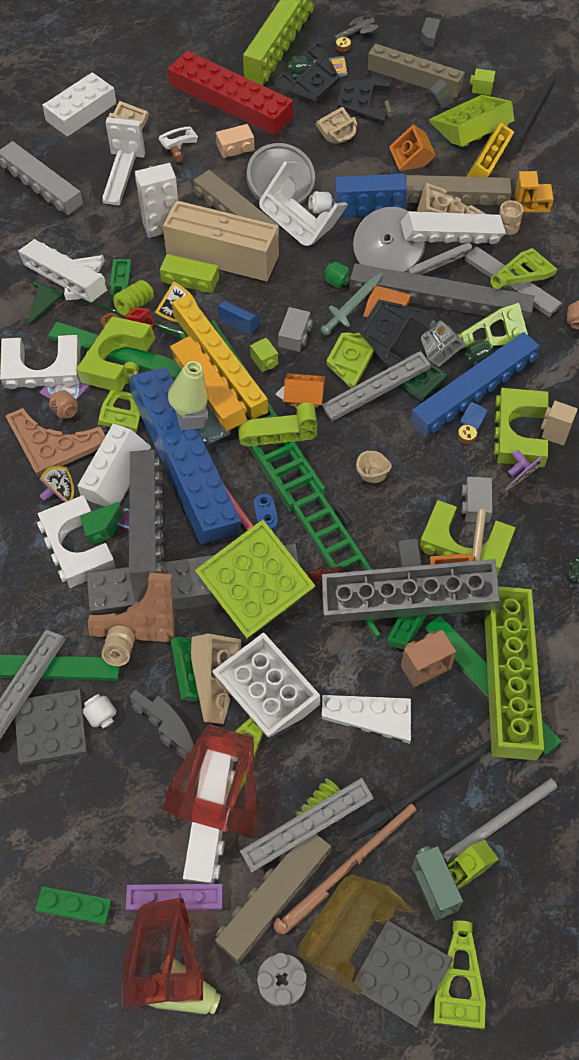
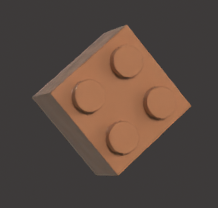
M443 630L437 633L431 632L419 642L413 641L405 646L401 667L413 687H416L450 670L456 650Z

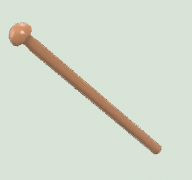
M409 804L281 920L276 917L273 923L275 931L279 934L288 933L329 896L327 891L345 876L356 863L359 865L363 858L417 811L414 805Z

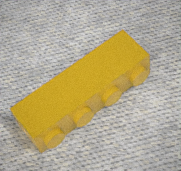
M500 122L466 177H488L514 131Z

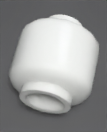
M315 191L313 195H310L308 201L309 209H311L312 213L318 215L322 212H330L335 204V199L332 198L331 193Z
M98 694L84 703L83 714L92 727L101 726L104 729L114 722L112 718L116 714V709L107 696H100Z

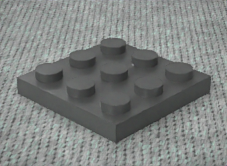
M80 689L26 699L15 716L18 762L20 766L88 754Z
M387 920L351 987L418 1028L453 959Z

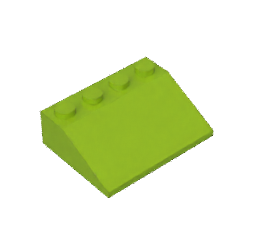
M480 95L430 118L429 121L452 144L464 147L473 140H479L486 134H492L500 122L508 126L515 119L512 101Z

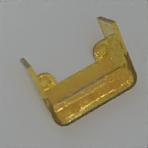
M349 875L339 884L300 943L298 955L338 986L360 995L362 990L351 981L354 977L355 968L349 962V959L374 921L382 923L389 920L393 916L395 909L410 914L413 909L390 886L356 875Z

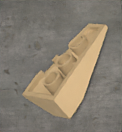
M426 183L417 212L485 214L472 205L466 206L461 203V199L457 196L455 198L446 194L447 190Z
M214 634L192 637L191 660L204 722L224 724L230 703L229 692L212 671L241 650V639Z

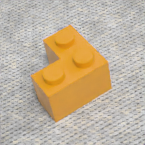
M519 171L514 201L522 205L523 212H550L553 203L551 184H539L537 171Z

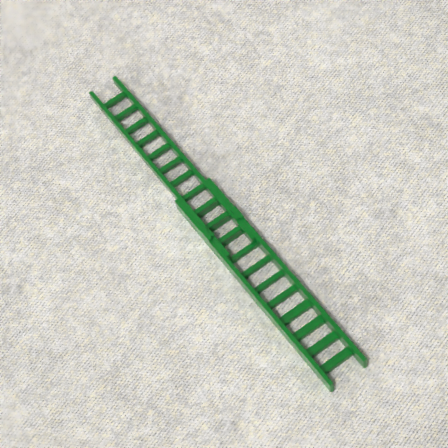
M214 320L210 321L211 325L245 368ZM184 333L180 334L181 340L187 338ZM268 403V413H266L267 417L265 418L278 417ZM295 442L281 443L283 447L266 455L260 448L261 445L248 446L262 468L264 475L272 484L288 511H294L332 573H341L340 570L356 562L360 563L364 571L372 570L325 499V487ZM286 455L290 456L292 462L274 470L271 462ZM298 469L302 477L284 485L280 477ZM308 484L313 494L295 502L289 492ZM318 499L324 509L305 518L299 508ZM328 515L334 524L315 533L309 523ZM338 530L344 540L325 549L319 539ZM349 546L354 556L335 565L330 554ZM374 619L363 620L375 640L379 639L380 633L372 622Z

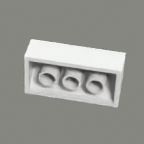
M113 423L78 484L80 496L84 495L86 500L105 507L117 502L121 505L130 488V451L151 450V446L131 429Z

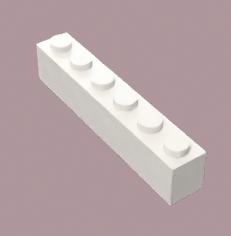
M409 211L400 221L405 241L495 244L506 234L501 215Z
M34 239L18 251L25 266L89 302H93L107 291L105 278L102 274L94 272L89 267L81 265L78 261L70 259L67 255L57 252V250L46 246L44 243Z
M206 737L183 879L187 882L215 884V879L219 880L221 865H218L219 855H223L224 841H221L223 831H226L228 826V817H225L226 808L231 806L232 794L229 793L230 784L233 785L235 781V771L232 770L233 762H237L239 748H236L233 740Z

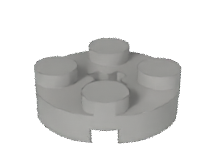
M278 953L263 962L258 971L257 983L261 996L269 1004L279 1007L289 1006L296 1003L304 994L307 976L299 960L291 955ZM278 974L281 976L286 974L288 985L282 984L277 986L278 980L276 976Z

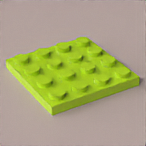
M261 520L195 570L196 574L246 639L315 588L314 583L264 520Z

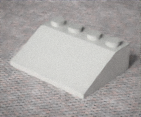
M262 633L212 671L215 677L268 738L303 719L320 705V694L265 633Z

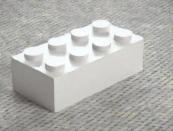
M92 72L42 106L46 121L68 137L117 103L114 87Z
M170 163L135 171L142 221L148 238L164 234L163 224L175 201H179L176 177Z

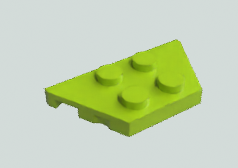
M359 332L355 334L341 333L327 359L326 365L350 388L357 386L375 351Z

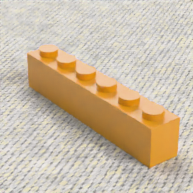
M191 336L170 346L174 360L181 369L190 361H196L201 364L208 394L207 405L226 432L247 421L245 415L247 408L245 404L237 400L238 397L234 389L228 388L227 380L224 376L220 377L219 370L215 364L211 365V360L207 353H202V348L198 341L194 342Z

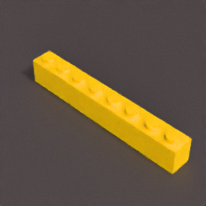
M189 294L173 301L172 307L175 319L186 334L191 336L194 342L198 341L202 348V353H207L211 360V365L215 364L219 370L220 377L224 376L227 380L228 388L234 389L238 397L237 400L245 404L247 408L245 413L250 420L268 413L267 397Z

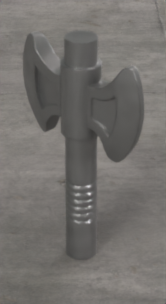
M364 16L358 17L350 22L349 27L351 28L334 35L333 38L336 42V39L339 37H348L356 32H360V34L370 33L378 29L379 26L373 25L375 23L373 18L364 20Z

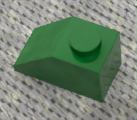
M119 502L80 516L85 535L92 545L101 544L113 536L119 522L125 515Z

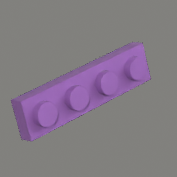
M223 884L127 885L126 911L223 910Z

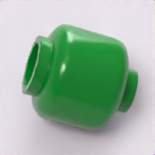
M338 261L333 262V264L329 263L323 274L325 282L335 288H340L342 285L346 286L351 278L348 275L349 268Z

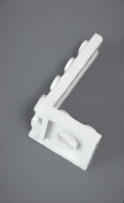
M107 117L106 128L111 154L117 155L103 195V203L120 205L135 157H144L145 155L141 121Z

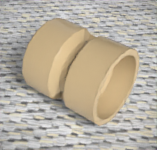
M506 201L500 207L499 215H501L506 235L515 234L520 228L523 207L516 201Z
M121 625L109 629L102 650V658L106 663L112 666H122L129 661L135 640L133 631Z

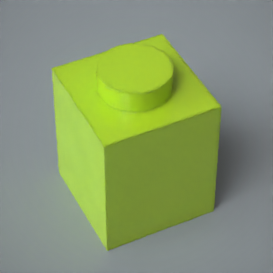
M476 68L475 75H471L470 85L473 86L472 93L491 95L495 71Z
M267 338L250 345L251 358L262 372L278 365V352Z

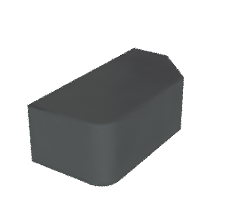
M430 17L425 19L421 31V41L426 46L434 47L441 19Z
M441 78L430 88V93L435 103L441 108L455 102L448 85Z
M417 539L399 541L398 555L400 567L422 566Z

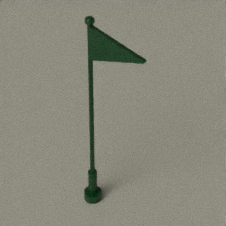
M37 280L33 281L32 285L37 288L28 324H32L64 296V292L40 284ZM84 298L77 299L81 302L121 315L116 309L104 306L96 302H89ZM153 322L154 326L159 328L160 331L177 336L178 341H181L180 334L182 333L189 337L182 327L178 329L163 323L157 324Z

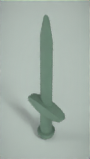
M379 273L371 278L340 310L330 306L328 309L333 318L325 326L321 327L322 334L329 335L330 331L338 323L348 328L350 323L346 316L375 288L383 273Z

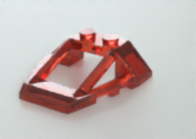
M208 725L170 783L163 810L178 818L222 831L252 835L258 812L253 736ZM208 749L239 758L225 805L193 796ZM192 766L185 790H181L180 787ZM246 770L244 808L235 805Z
M183 898L147 903L140 906L135 917L122 967L121 1011L142 1009L143 1005L162 1002L189 1003L203 1001V971L201 965L197 963L195 955L197 948L195 942L191 940L188 929L191 925ZM170 926L161 974L135 977L145 930ZM179 932L187 973H171Z

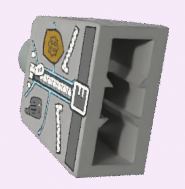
M433 320L427 332L421 337L429 361L438 367L466 345L443 321L436 323Z

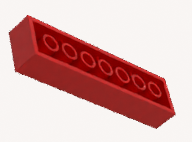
M189 51L182 54L168 68L169 85L274 135L293 117L292 99Z

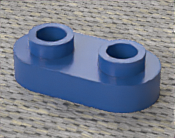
M268 494L258 495L254 500L257 523L264 520L269 528L274 531L278 526L274 500Z

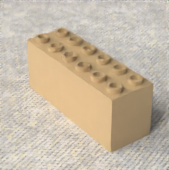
M177 200L163 224L167 254L218 265L220 270L267 282L279 256L278 225Z

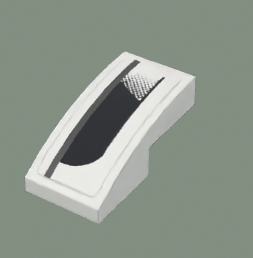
M191 127L174 129L159 136V141L166 150L171 149L175 145L181 149L182 143L197 142L198 136Z

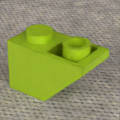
M482 840L469 846L447 867L459 890L484 873L499 859L487 842Z

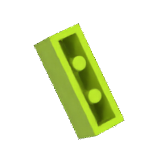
M167 254L160 268L161 282L172 284L175 281L184 288L213 293L219 279L218 265Z

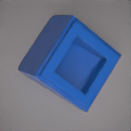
M471 402L460 423L472 425L478 431L487 417L488 410Z

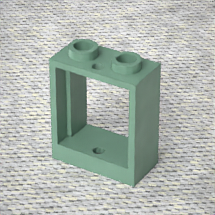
M427 846L417 852L418 855L415 856L412 869L437 921L458 912L463 900L439 847L431 849L430 846Z

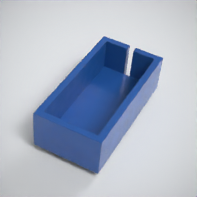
M405 174L335 177V203L346 202L348 204L339 218L364 217L375 210L385 207L405 209L407 197Z

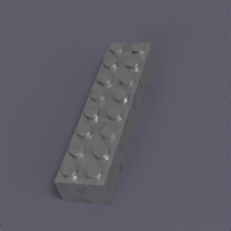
M154 449L130 451L129 576L135 601H141L148 588L150 573L164 574V562L160 561V559L164 558L163 545H160V543L164 542L163 530H160L164 526L163 515H160L163 512V502L159 500V498H163L162 486H159V484H163L162 472L158 471L160 469V459L155 457Z
M495 559L322 574L324 617L328 623L500 609Z

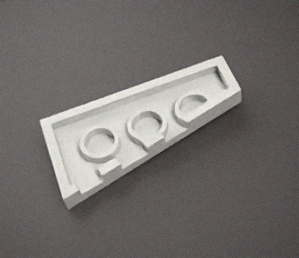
M322 696V719L348 727L350 725L358 727L366 732L372 731L383 734L384 737L403 740L402 742L410 744L411 699Z

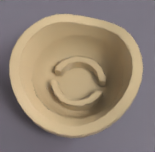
M377 451L361 453L356 463L358 473L362 479L369 483L382 482L392 467L390 461Z

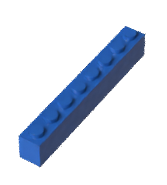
M525 332L521 333L414 408L411 414V422L426 436L431 432H436L446 421L450 422L460 411L464 412L471 402H478L488 391L492 392L498 384L506 382L512 374L520 372L529 362H534L538 357L540 345Z

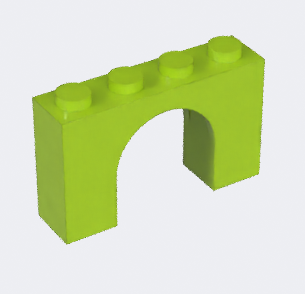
M112 316L90 350L87 351L86 356L77 366L76 372L81 383L121 392L129 380L125 366L107 362L105 358L110 352L122 347L148 351L155 340L151 325Z
M502 388L500 395L496 396L495 407H499V411H496L495 423H498V427H495L494 439H498V443H495L494 455H497V463L516 465L518 461L512 454L519 450L530 464L542 456V464L539 467H545L548 458V440L521 437L511 429L509 422L519 417L545 419L544 416L548 408V392Z
M437 500L421 538L419 550L428 555L436 556L472 554L473 548H465L458 545L450 536L449 529L455 517L456 506ZM495 521L488 541L482 545L480 560H496L497 577L516 528L499 521Z

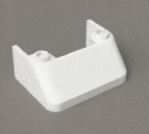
M284 161L262 195L259 202L260 208L305 246L312 245L334 226L348 204L346 202L335 203L330 212H322L316 219L292 198L296 192V184L289 177L298 165V162Z

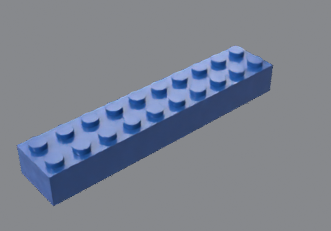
M168 368L131 375L129 391L200 545L237 535L241 519L198 430H180L175 409L169 404L168 392L174 381Z

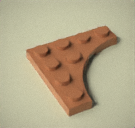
M24 408L6 415V419L37 477L41 476L51 466H63L98 450L106 437L100 426L91 430L76 432L73 435L63 434L52 429L46 430L40 427L26 413Z
M150 573L148 588L140 602L138 601L129 607L127 612L119 615L116 613L89 615V636L106 637L110 628L121 625L133 631L135 640L171 642L175 638L172 574Z

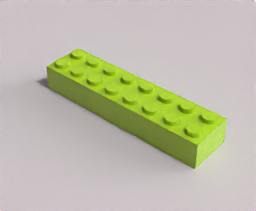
M313 0L279 1L243 54L245 78L262 86L265 81H268L271 72L276 68V64L278 61H281L291 41H294L297 32H300L303 23L307 21L308 15L313 12Z
M498 586L500 609L484 610L492 757L537 760L544 751L532 589Z

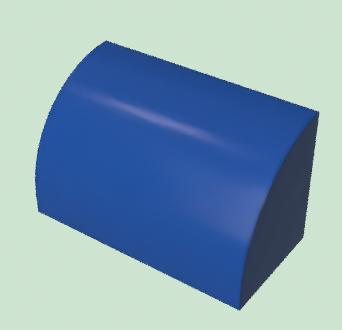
M224 301L218 306L220 321L249 335L260 324L259 316L228 301Z

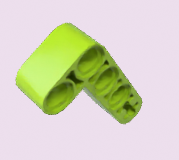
M312 403L300 404L297 407V415L245 421L238 425L240 444L242 446H257L306 441L315 438L317 435V419L314 405Z

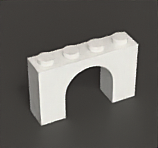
M58 336V356L50 367L43 370H32L24 365L25 347L21 338L2 339L0 380L4 388L16 389L17 387L35 388L36 386L54 387L55 385L73 386L74 384H80V379L76 372L77 366L80 364L81 347L78 336Z
M84 495L38 513L40 521L37 522L41 534L46 533L47 537L44 540L48 550L53 549L54 553L51 556L55 566L60 565L61 570L58 573L62 582L67 581L69 588L86 582L87 573L116 569L113 557L106 543L80 553L70 552L62 547V541L66 534L83 525L80 516L91 512Z

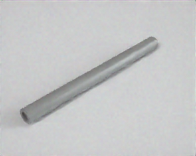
M547 780L444 852L442 856L447 865L450 864L469 846L484 840L557 789L554 780Z

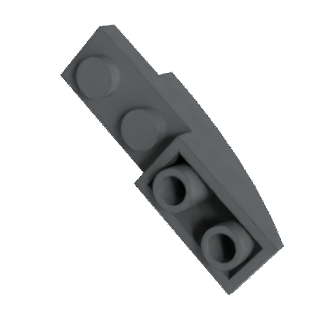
M135 690L130 695L132 708L139 714H146L149 717V721L156 727H159V739L166 746L170 747L172 745L183 759L187 760L189 758L195 762L197 757L192 739L177 713L159 696L151 702Z

